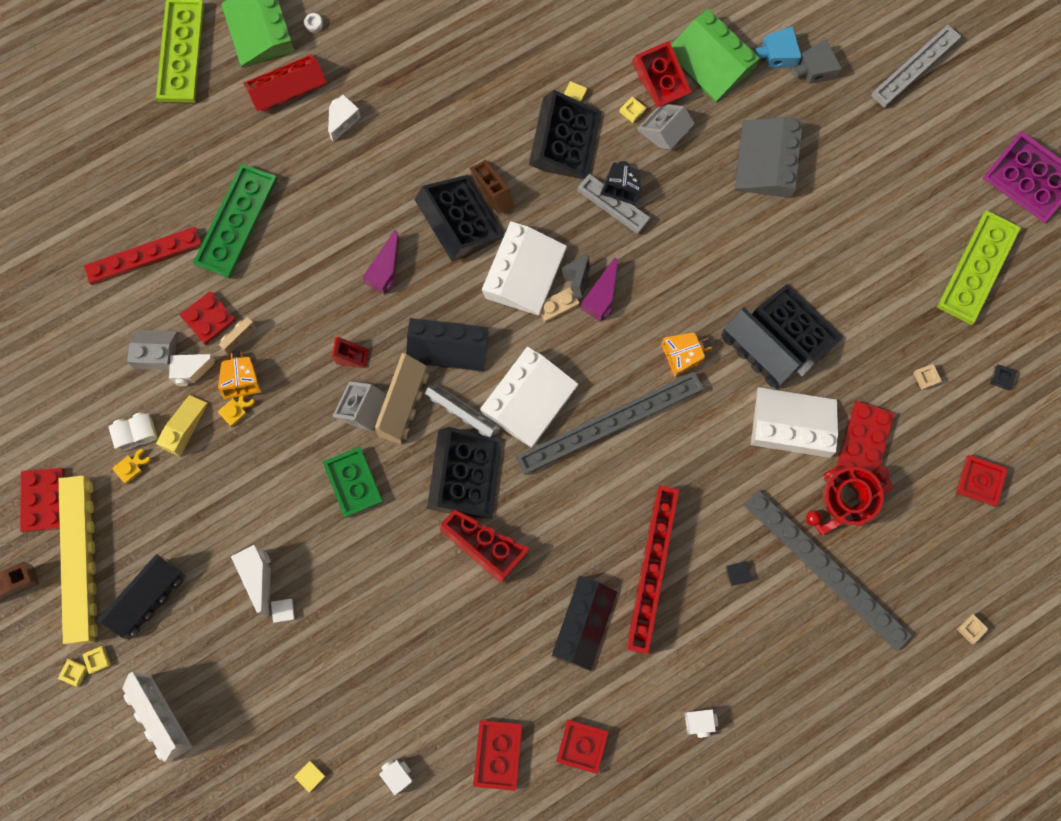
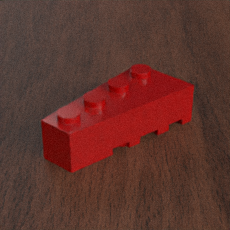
M455 509L440 524V531L500 584L528 555L530 550L529 547L522 546L513 539L495 532L496 530L481 525L478 521Z

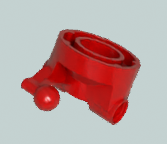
M839 466L830 469L823 474V480L826 483L823 489V502L833 519L822 525L821 514L816 510H812L807 513L806 522L810 526H815L822 536L839 525H856L858 527L871 521L880 512L884 502L883 496L895 488L889 479V470L885 466L876 467L873 473L861 467L839 468ZM847 484L848 487L855 491L856 499L860 501L852 507L846 505L841 499V489Z

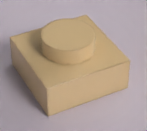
M934 364L913 372L921 390L942 382Z
M970 614L957 627V630L971 644H975L988 628L974 614Z

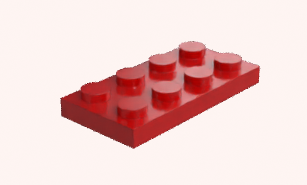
M855 401L836 466H839V468L861 467L873 473L874 469L881 464L895 413Z

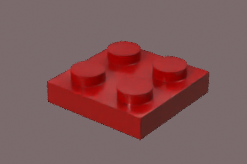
M211 291L180 314V317L204 345H207L236 322L235 318Z
M967 455L956 494L996 507L998 506L1008 468Z
M567 719L556 762L598 774L608 731Z

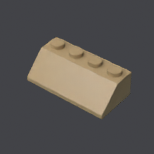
M404 353L401 354L375 425V430L380 438L402 444L403 439L407 440L410 432L408 425L416 416V403H420L423 396L422 386L427 384L430 373H427L426 365Z

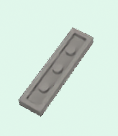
M589 174L578 186L577 191L636 234H639L649 222L650 217L632 204L600 195L604 184Z
M438 384L428 387L425 394L430 397L432 402L441 404L449 413L462 418L465 424L477 428L483 436L492 437L499 432L501 428L499 425Z

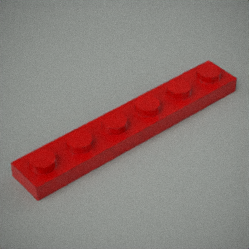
M192 227L86 264L84 268L89 283L94 285L199 248L202 242L197 228Z

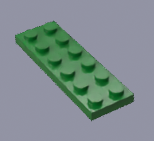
M241 163L193 261L194 266L228 279L231 278L278 180L275 175Z

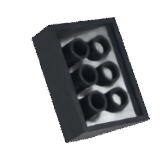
M556 90L548 93L542 100L529 165L544 172L585 179L590 172L602 111Z
M468 174L424 185L414 199L452 262L466 258L504 238L505 233Z
M788 284L758 306L752 313L766 329L802 362L796 370L801 376L806 374L844 338Z
M452 427L438 430L427 509L443 513H451L455 509L466 516L491 519L502 439L486 437Z

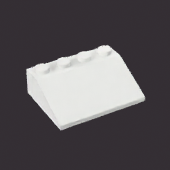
M510 221L482 288L485 298L540 315L567 246L528 226Z
M527 347L480 410L485 417L499 425L501 429L533 448L579 385L544 356Z
M758 387L751 445L828 458L836 453L838 436L836 399Z
M137 672L129 673L122 688L125 692L123 695L124 699L136 711L134 716L139 724L144 725L146 738L156 746L155 753L159 760L171 762L193 748L152 676Z

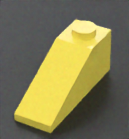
M189 395L165 425L156 444L163 450L181 457L208 403Z

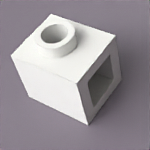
M713 709L685 713L687 734H697L698 738L709 737L710 732L716 731L715 727H718L717 715L713 714Z
M391 759L381 767L383 771L379 775L394 795H397L414 781L409 775L411 770L404 761L401 763L399 760L393 762Z

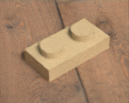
M569 287L547 298L540 315L546 323L578 307L580 303L574 297V293Z
M248 317L240 320L230 334L228 333L222 337L219 346L229 355L256 329V326Z

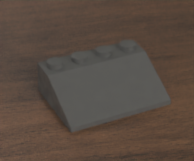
M778 117L745 120L742 122L734 190L785 198L792 197L796 189L802 119Z

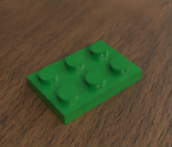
M361 447L322 462L344 518L383 503Z

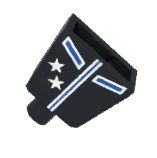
M626 161L615 162L607 174L600 195L635 205L641 193L639 171L629 167V163Z

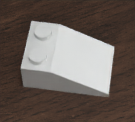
M253 545L231 556L256 612L267 617L270 610L271 568L269 563H271V560L266 551L264 552L262 548L259 549Z

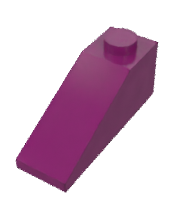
M396 230L393 231L362 276L365 284L383 295L387 290L390 291L395 284L400 240Z
M616 258L609 264L581 305V310L598 321H601L603 317L607 318L613 309L611 304L618 262Z

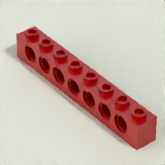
M658 486L656 490L625 651L643 655L649 653L679 493L678 489Z

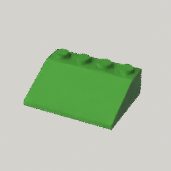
M226 0L221 4L241 68L295 52L278 0Z
M709 9L694 19L671 45L681 69L715 102L719 101L755 71L760 59Z

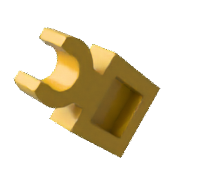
M249 395L239 396V401L237 402L232 398L218 411L231 427L247 415L244 411L245 408L254 406L255 401L253 399L248 403L244 402L245 398Z
M139 449L133 459L128 455L112 468L126 485L143 472L139 468L140 466L148 465L152 461L150 457L141 460V456L145 453L143 449Z

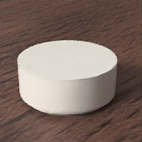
M311 13L305 17L304 24L307 31L317 33L323 28V20L319 14Z

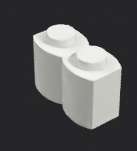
M136 413L129 420L118 419L108 426L114 448L118 452L126 451L158 439L152 417L148 413Z

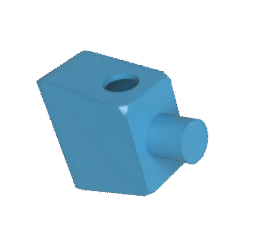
M793 26L766 35L762 47L754 49V53L760 59L765 58L769 68H792L798 66L801 60Z

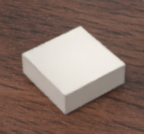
M293 599L271 602L273 623L295 620Z

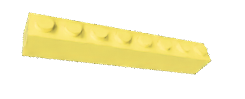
M85 476L59 478L63 644L67 645L93 643L98 635V627L95 624L97 605L94 603V595H96L97 588L95 582H93V574L96 573V565L93 562L95 544L92 541V533H94L95 527L91 520V513L94 512V505L91 501L93 484Z

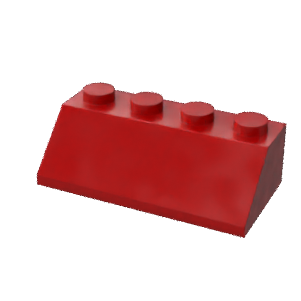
M310 54L243 83L257 112L260 110L265 112L271 109V106L274 104H284L289 101V98L303 96L306 94L305 91L310 89H320L327 82L318 61Z

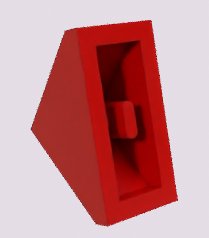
M335 337L332 358L335 364L366 368L369 349L343 338Z

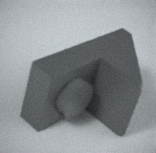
M584 255L562 268L564 280L571 281L570 288L573 289L574 297L576 298L583 297L591 268L589 255Z

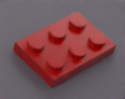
M51 468L21 471V532L60 529L59 478H65V469Z
M480 720L473 787L516 791L522 724Z

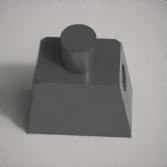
M826 39L801 54L799 65L793 67V74L796 78L804 75L807 82L813 84L838 78L842 68Z

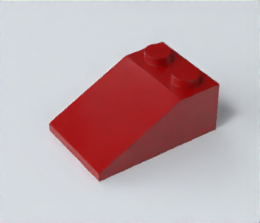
M670 41L641 52L633 58L632 64L657 108L692 93Z

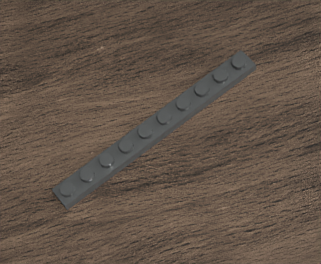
M692 372L517 455L516 459L524 475H527L703 391L704 388L695 372Z
M759 490L743 505L895 651H898L912 636Z

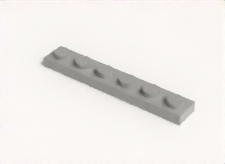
M949 25L945 26L873 91L871 96L885 108L956 44L961 36Z

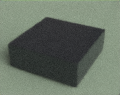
M997 364L994 368L990 384L1009 391L1012 389L1017 371Z
M747 561L726 566L731 587L752 581Z

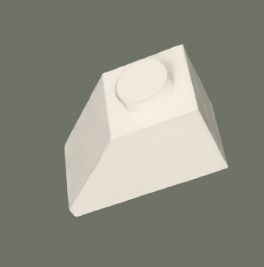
M344 95L333 100L329 106L328 131L333 142L361 118L359 109Z
M211 354L170 355L169 379L177 386H187L188 383H195L215 364V359Z

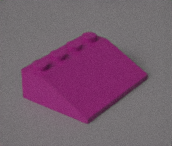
M1020 131L984 175L983 179L1046 223L1061 205V159Z

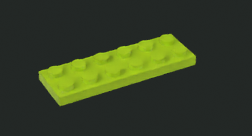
M166 0L156 91L158 102L195 103L204 14L203 0Z
M985 210L950 278L937 308L970 325L974 324L1021 227Z

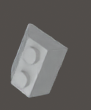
M666 104L656 108L637 129L659 148L671 150L689 132L694 122L685 106Z
M137 330L129 343L127 363L134 369L170 370V355H175L178 333L173 331Z
M349 381L332 417L359 429L372 431L377 423L387 394L372 384Z

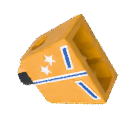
M695 333L665 337L661 344L675 378L700 365L705 359L703 352L712 349L708 338L698 341Z
M241 351L232 352L231 360L221 363L218 389L223 399L261 393L250 357H243Z

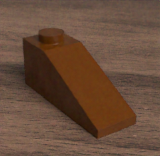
M487 160L469 168L497 214L515 206L509 187Z

